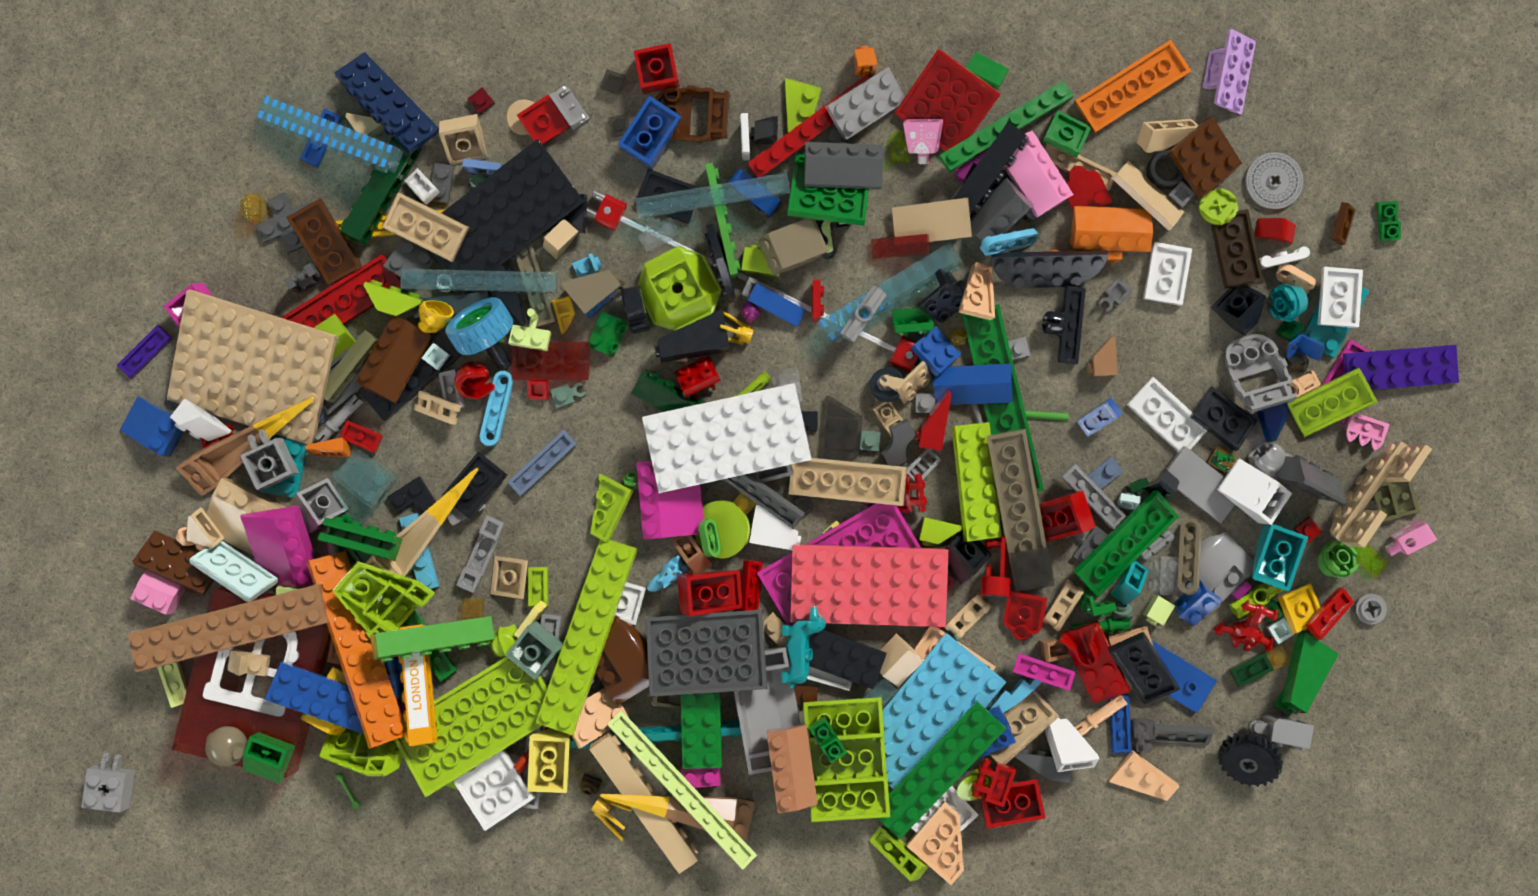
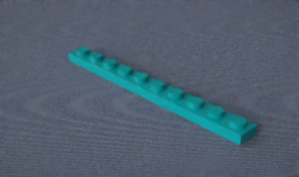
M739 720L722 721L721 737L729 735L731 737L741 736ZM682 725L638 728L654 743H662L665 740L682 741ZM571 736V748L579 749ZM601 736L586 744L585 746L581 747L580 749H585L589 747L591 743L599 739Z

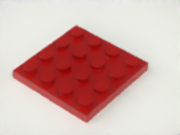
M938 48L894 114L903 121L907 119H943L939 147L947 151L973 135L1002 93Z

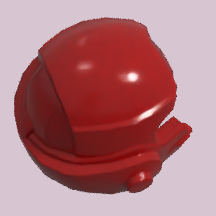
M480 361L465 363L455 375V388L463 397L482 399L495 390L493 383L485 384L489 379V372Z

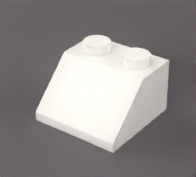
M185 398L170 417L176 422L175 426L184 432L186 429L189 430V434L198 440L203 438L206 441H211L232 431L215 416Z

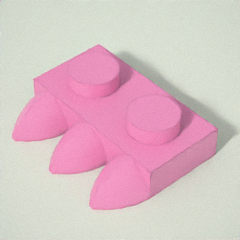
M1354 413L1348 417L1344 430L1349 442L1355 440L1359 435L1360 445L1364 446L1371 439V445L1375 451L1384 443L1389 424Z

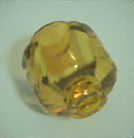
M245 194L244 198L240 200L241 215L243 218L249 219L250 223L261 222V219L267 216L266 200L260 194Z

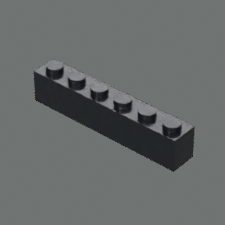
M1009 122L1004 126L952 199L968 198L970 219L973 215L976 216L982 209L981 203L984 199L988 200L994 192L992 190L996 183L999 184L1005 177L1004 171L1007 167L1011 168L1017 160L1015 157L1017 153L1023 151L1029 143L1027 141L1029 137Z

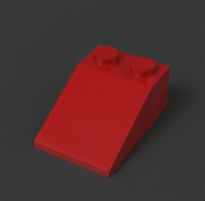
M1083 490L1039 503L1046 542L1081 534L1096 527Z
M740 570L677 575L680 614L695 616L743 608Z

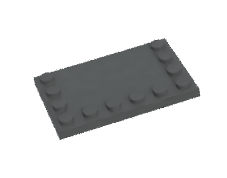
M763 610L646 618L650 697L767 689Z

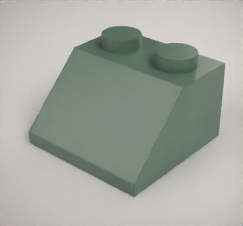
M534 621L525 628L505 656L536 680L560 653L563 643L537 621Z

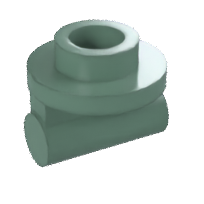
M1122 602L1115 604L1117 610L1112 613L1113 620L1133 618L1132 606L1130 604L1127 606Z

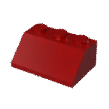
M1038 779L1012 783L1004 807L986 802V793H980L981 809L986 829L1046 819Z

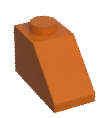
M860 46L854 49L856 77H862L866 74L868 76L875 75L877 59L874 48Z

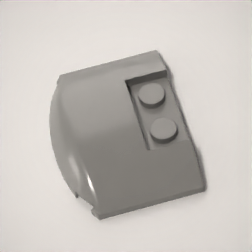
M1226 532L1210 536L1201 541L1200 580L1208 590L1218 595L1223 602L1246 578H1249L1254 565V560ZM1177 567L1174 582L1172 581L1171 586L1182 596L1184 593L1178 588ZM1192 583L1187 584V588L1192 587ZM1220 604L1217 607H1215L1210 613H1208L1205 617H1207L1218 607H1220Z

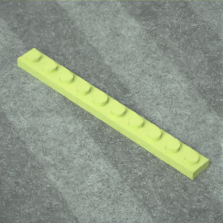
M622 710L607 724L616 736L742 870L757 856Z

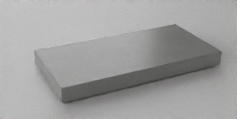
M1183 446L1166 470L1179 480L1177 490L1218 523H1222L1235 506L1232 501L1217 490L1225 477L1186 446Z

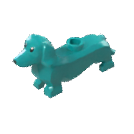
M817 606L811 607L809 620L797 621L793 626L782 625V636H788L786 648L791 665L788 673L782 672V683H790V689L795 687L796 684L806 682L809 674V660H812L813 651L809 648V637L814 633L821 632L826 626V621L824 617L819 615Z

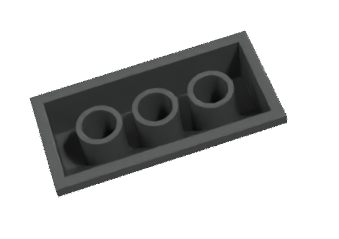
M805 142L804 187L882 188V145Z

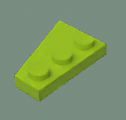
M785 78L788 133L815 113L821 92L820 87Z

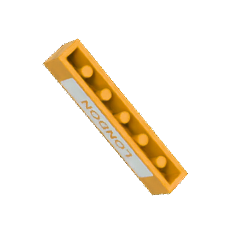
M421 624V625H413V626L399 627V630H401V629H408V628H415V627H421V626H426V625ZM420 653L412 654L413 657L401 659L399 656V662L402 664L403 670L400 673V679L404 683L402 700L406 706L403 716L408 730L405 732L406 742L409 743V746L438 743L430 654L420 656Z

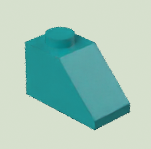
M1135 560L1117 580L1111 595L1127 606L1141 593L1149 570Z

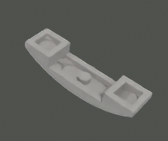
M486 515L479 531L480 535L456 586L472 593L476 591L496 549L505 524L504 522Z

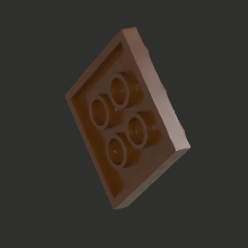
M1213 116L1208 117L1168 151L1197 198H1203L1242 164Z

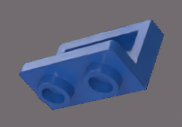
M1199 580V589L1196 593L1192 595L1183 594L1173 605H1175L1174 609L1179 618L1195 626L1217 607L1222 600L1218 595L1208 590L1204 583Z

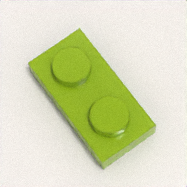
M528 567V606H536L540 601H543L548 606V567Z

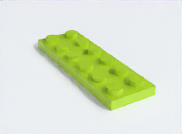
M990 422L952 426L964 541L1002 537L998 498L986 437L991 435Z

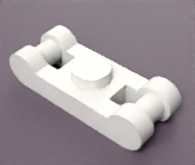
M1301 247L1291 254H1287V251L1275 254L1274 258L1264 256L1259 259L1261 269L1300 261L1309 256L1310 250L1307 247Z

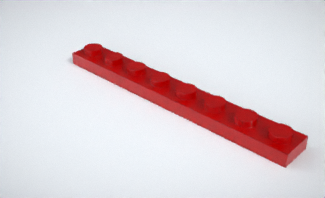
M866 74L825 106L869 79L868 75ZM825 106L747 163V166L758 180L803 147L805 142L811 141L834 123Z

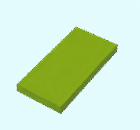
M1358 367L1297 397L1293 402H1287L1286 405L1305 438L1378 401Z

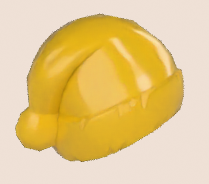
M423 301L418 309L420 317L418 327L425 333H435L443 329L452 320L454 314L452 307L442 301Z

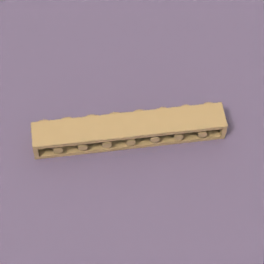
M609 731L590 744L589 750L622 795L656 796L653 785L650 781L646 782L642 777L644 774L638 765L635 767L632 763V756L627 750L624 751L620 746L622 743L616 734L612 735ZM632 808L679 874L698 861L697 853H699L697 846L693 842L690 843L688 841L686 831L683 827H678L677 821Z

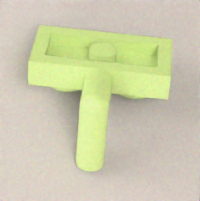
M528 309L527 314L530 317L529 326L512 325L508 343L513 346L548 351L551 332L536 329L538 316L534 309Z

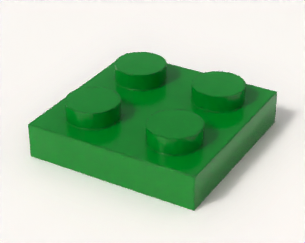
M1057 110L1042 141L1077 158L1091 126Z

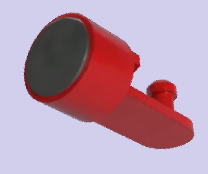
M1002 535V540H992L990 538L985 541L987 549L1001 548L1000 577L993 576L992 566H987L986 576L981 577L980 596L984 598H1010L1011 579L1006 578L1005 535Z

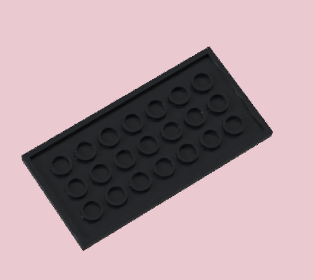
M537 139L442 212V214L469 227L454 261L451 262L433 252L431 253L462 294H466L500 265H504L584 204L585 201L540 140Z

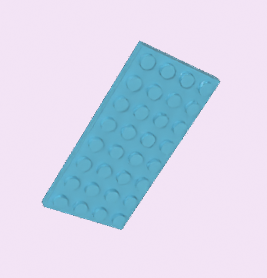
M946 632L931 649L930 653L926 655L924 662L907 678L882 709L888 785L892 788L976 701H979L986 708L1006 683L1002 677Z

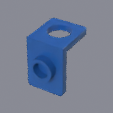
M1301 334L1289 343L1286 358L1289 359L1297 352H1300L1319 361L1323 353L1324 344Z

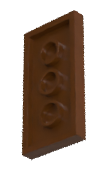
M322 198L286 217L328 285L362 267L361 262L344 234L340 231L339 226Z
M155 530L132 561L133 565L202 596L206 594L214 582V579L190 564V558L200 552L198 549L191 546H183L176 539Z

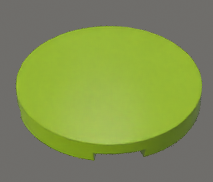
M718 500L703 507L704 519H713L716 522L721 544V552L715 558H729L736 555L749 540L750 524L747 516L735 503L730 501ZM696 534V541L702 549L700 534Z

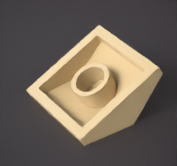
M495 556L490 594L524 599L528 560ZM499 561H502L499 591H496Z
M896 633L881 649L887 652L880 674L899 687L924 662V659Z

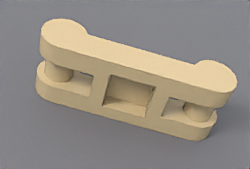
M424 391L418 392L417 397L419 399L418 403L414 406L415 411L449 424H457L458 418L456 416L460 412L461 405L443 400ZM447 409L450 410L449 416L446 415V410H447Z
M1067 579L1045 613L1043 622L1045 624L1049 623L1053 626V629L1059 631L1084 593V589L1080 586L1076 587L1071 580ZM1068 591L1073 593L1072 598L1066 596ZM1055 612L1060 614L1058 619L1052 617Z
M980 592L972 597L946 623L944 628L947 631L950 630L956 640H959L992 608V605L980 596ZM976 603L981 607L978 611L973 608ZM958 621L963 625L960 629L955 625Z

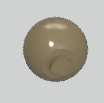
M223 726L214 730L207 736L205 743V752L208 759L213 764L221 767L237 764L243 759V753L247 745L246 736L241 730L232 726Z

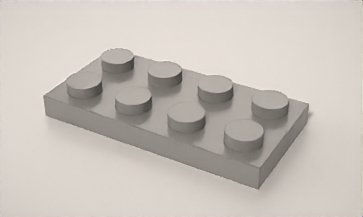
M887 67L825 107L843 140H847L898 107L905 96L890 68Z

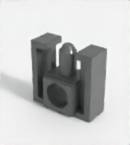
M309 263L303 267V271L294 276L295 280L289 276L284 279V282L289 290L300 293L318 284V281L323 276L316 266Z

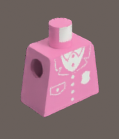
M907 119L903 122L908 152L918 153V164H929V153H936L939 149L943 119Z
M1415 520L1392 534L1390 537L1393 542L1386 545L1385 549L1390 556L1398 552L1409 555L1435 542L1437 538L1427 523ZM1408 538H1413L1412 541L1405 544Z

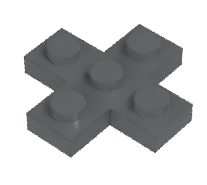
M286 193L267 199L273 218L256 224L263 242L267 243L282 236L289 253L304 248V245L286 217L310 203L292 209Z

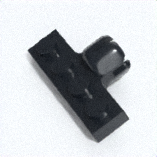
M1066 286L1062 312L1048 311L1043 316L1042 321L1052 322L1047 323V325L1042 324L1043 332L1057 335L1060 339L1058 363L1078 364L1086 288Z

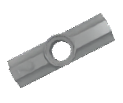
M873 285L840 334L854 343L887 294ZM866 310L869 314L868 318H861L858 312Z

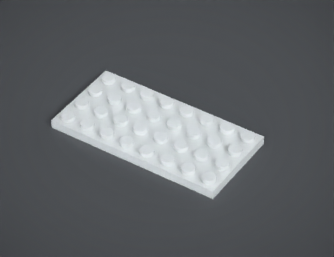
M795 383L642 417L659 493L812 460Z

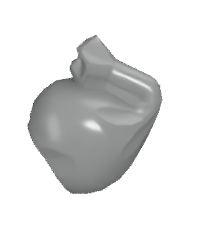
M1264 442L1249 453L1248 462L1249 465L1274 480H1280L1277 475L1284 464L1285 456H1293L1285 453L1278 444Z

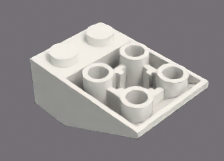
M1240 458L1236 460L1217 489L1257 523L1272 525L1292 494L1278 481Z

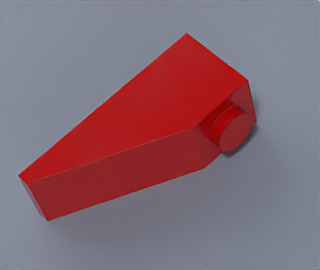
M949 390L944 392L922 422L920 430L916 431L915 441H918L920 448L942 451L952 395Z

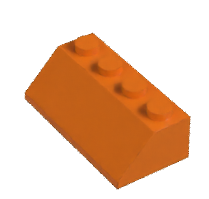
M1074 206L1070 245L1073 249L1151 252L1153 238L1152 215L1144 208Z

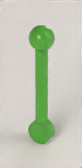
M338 773L336 775V779L342 783L344 789L352 801V808L358 809L360 807V803L355 800L353 794L351 793L349 787L343 779V773Z

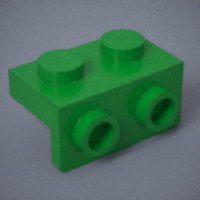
M920 307L892 310L893 329L898 335H909L910 332L915 331L919 334L929 333V330H934V322L931 316L922 311Z
M600 312L586 347L614 357L628 322L616 316Z
M1082 594V599H1080L1082 611H1086L1087 614L1093 616L1100 615V617L1112 615V611L1117 610L1115 602L1104 600L1095 603L1093 596L1088 594Z

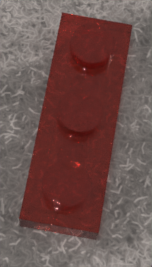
M928 234L871 239L873 259L930 254Z

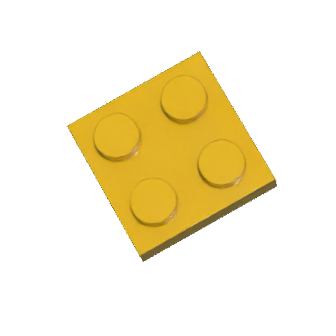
M1311 583L1304 584L1278 597L1292 634L1307 629L1306 623L1321 608Z

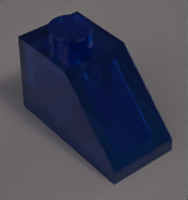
M1287 403L1257 411L1266 442L1277 440L1289 417Z

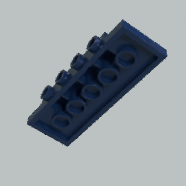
M365 52L334 72L335 77L346 87L348 94L352 98L355 97L361 108L365 111L368 110L373 120L377 124L380 123L387 135L393 136L409 154L439 134V127Z

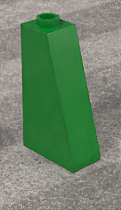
M1307 632L1298 633L1296 636L1281 702L1293 714L1308 712L1339 655Z

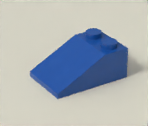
M649 96L618 145L621 150L653 169L662 156L682 117Z
M139 396L136 398L120 428V431L161 456H171L184 431L175 426L176 422L170 418L172 415L170 412Z

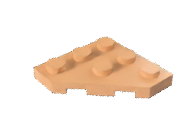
M943 801L906 846L952 885L964 871L960 815L948 803Z

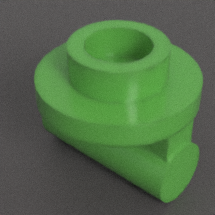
M629 472L623 478L624 486L632 490L639 489L638 473Z

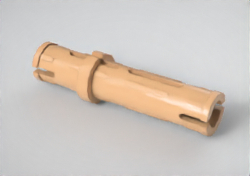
M1119 695L1092 715H1087L1084 721L1074 727L1083 736L1093 728L1097 729L1100 723L1128 705L1122 695Z

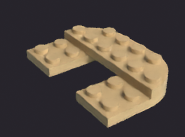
M1402 441L1388 444L1375 460L1371 459L1366 464L1365 468L1367 470L1355 480L1356 486L1345 495L1346 504L1337 507L1334 511L1333 516L1335 517L1330 528L1331 535L1346 546L1365 548L1387 516L1381 510H1364L1383 482H1410L1432 448L1426 444L1408 446Z

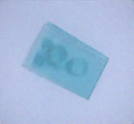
M353 444L350 448L351 457H344L331 476L368 507L378 509L400 477Z

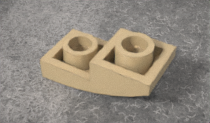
M880 401L871 408L891 437L890 427L901 422L903 419L896 411L892 402Z

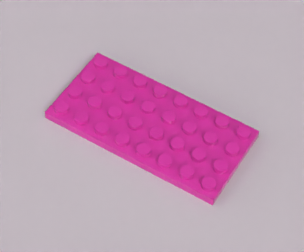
M878 503L871 505L805 544L921 548L897 506ZM791 552L760 570L757 574L787 625L793 626L796 622H790Z

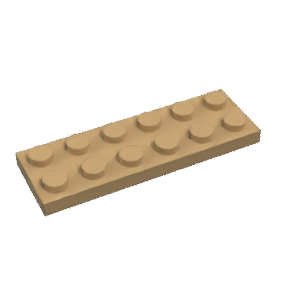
M818 458L791 464L794 472L790 476L789 494L897 506L904 505L907 467Z

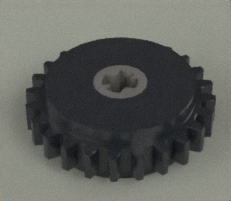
M1241 732L1240 735L1234 733L1233 738L1227 736V739L1222 741L1217 758L1219 759V765H1223L1221 770L1227 771V776H1231L1233 781L1237 780L1240 784H1247L1249 787L1251 785L1259 787L1260 784L1267 786V782L1273 783L1274 779H1278L1283 766L1282 754H1279V748H1274V742L1267 741V737L1262 738L1260 734L1254 735L1252 732H1249V734Z

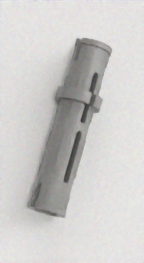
M354 394L332 420L326 422V426L315 438L320 440L325 435L320 442L329 440L335 432L338 433L340 431L339 428L364 402L359 399L354 404L359 398Z

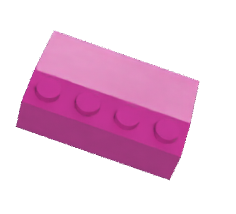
M652 461L637 462L643 539L699 534V523L704 520L701 484L659 493Z
M299 505L242 514L240 516L256 564L278 578V583L275 585L299 587L313 584L307 562L316 559Z

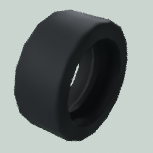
M1170 150L1156 154L1148 162L1146 169L1148 179L1161 189L1175 186L1184 177L1178 167L1176 176L1171 180L1165 181L1157 176L1155 166L1158 161L1162 159L1173 161L1168 153Z

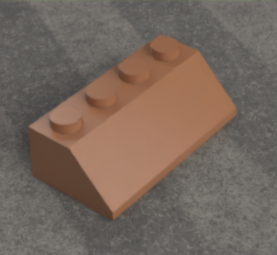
M807 724L767 730L778 813L798 811L817 805Z

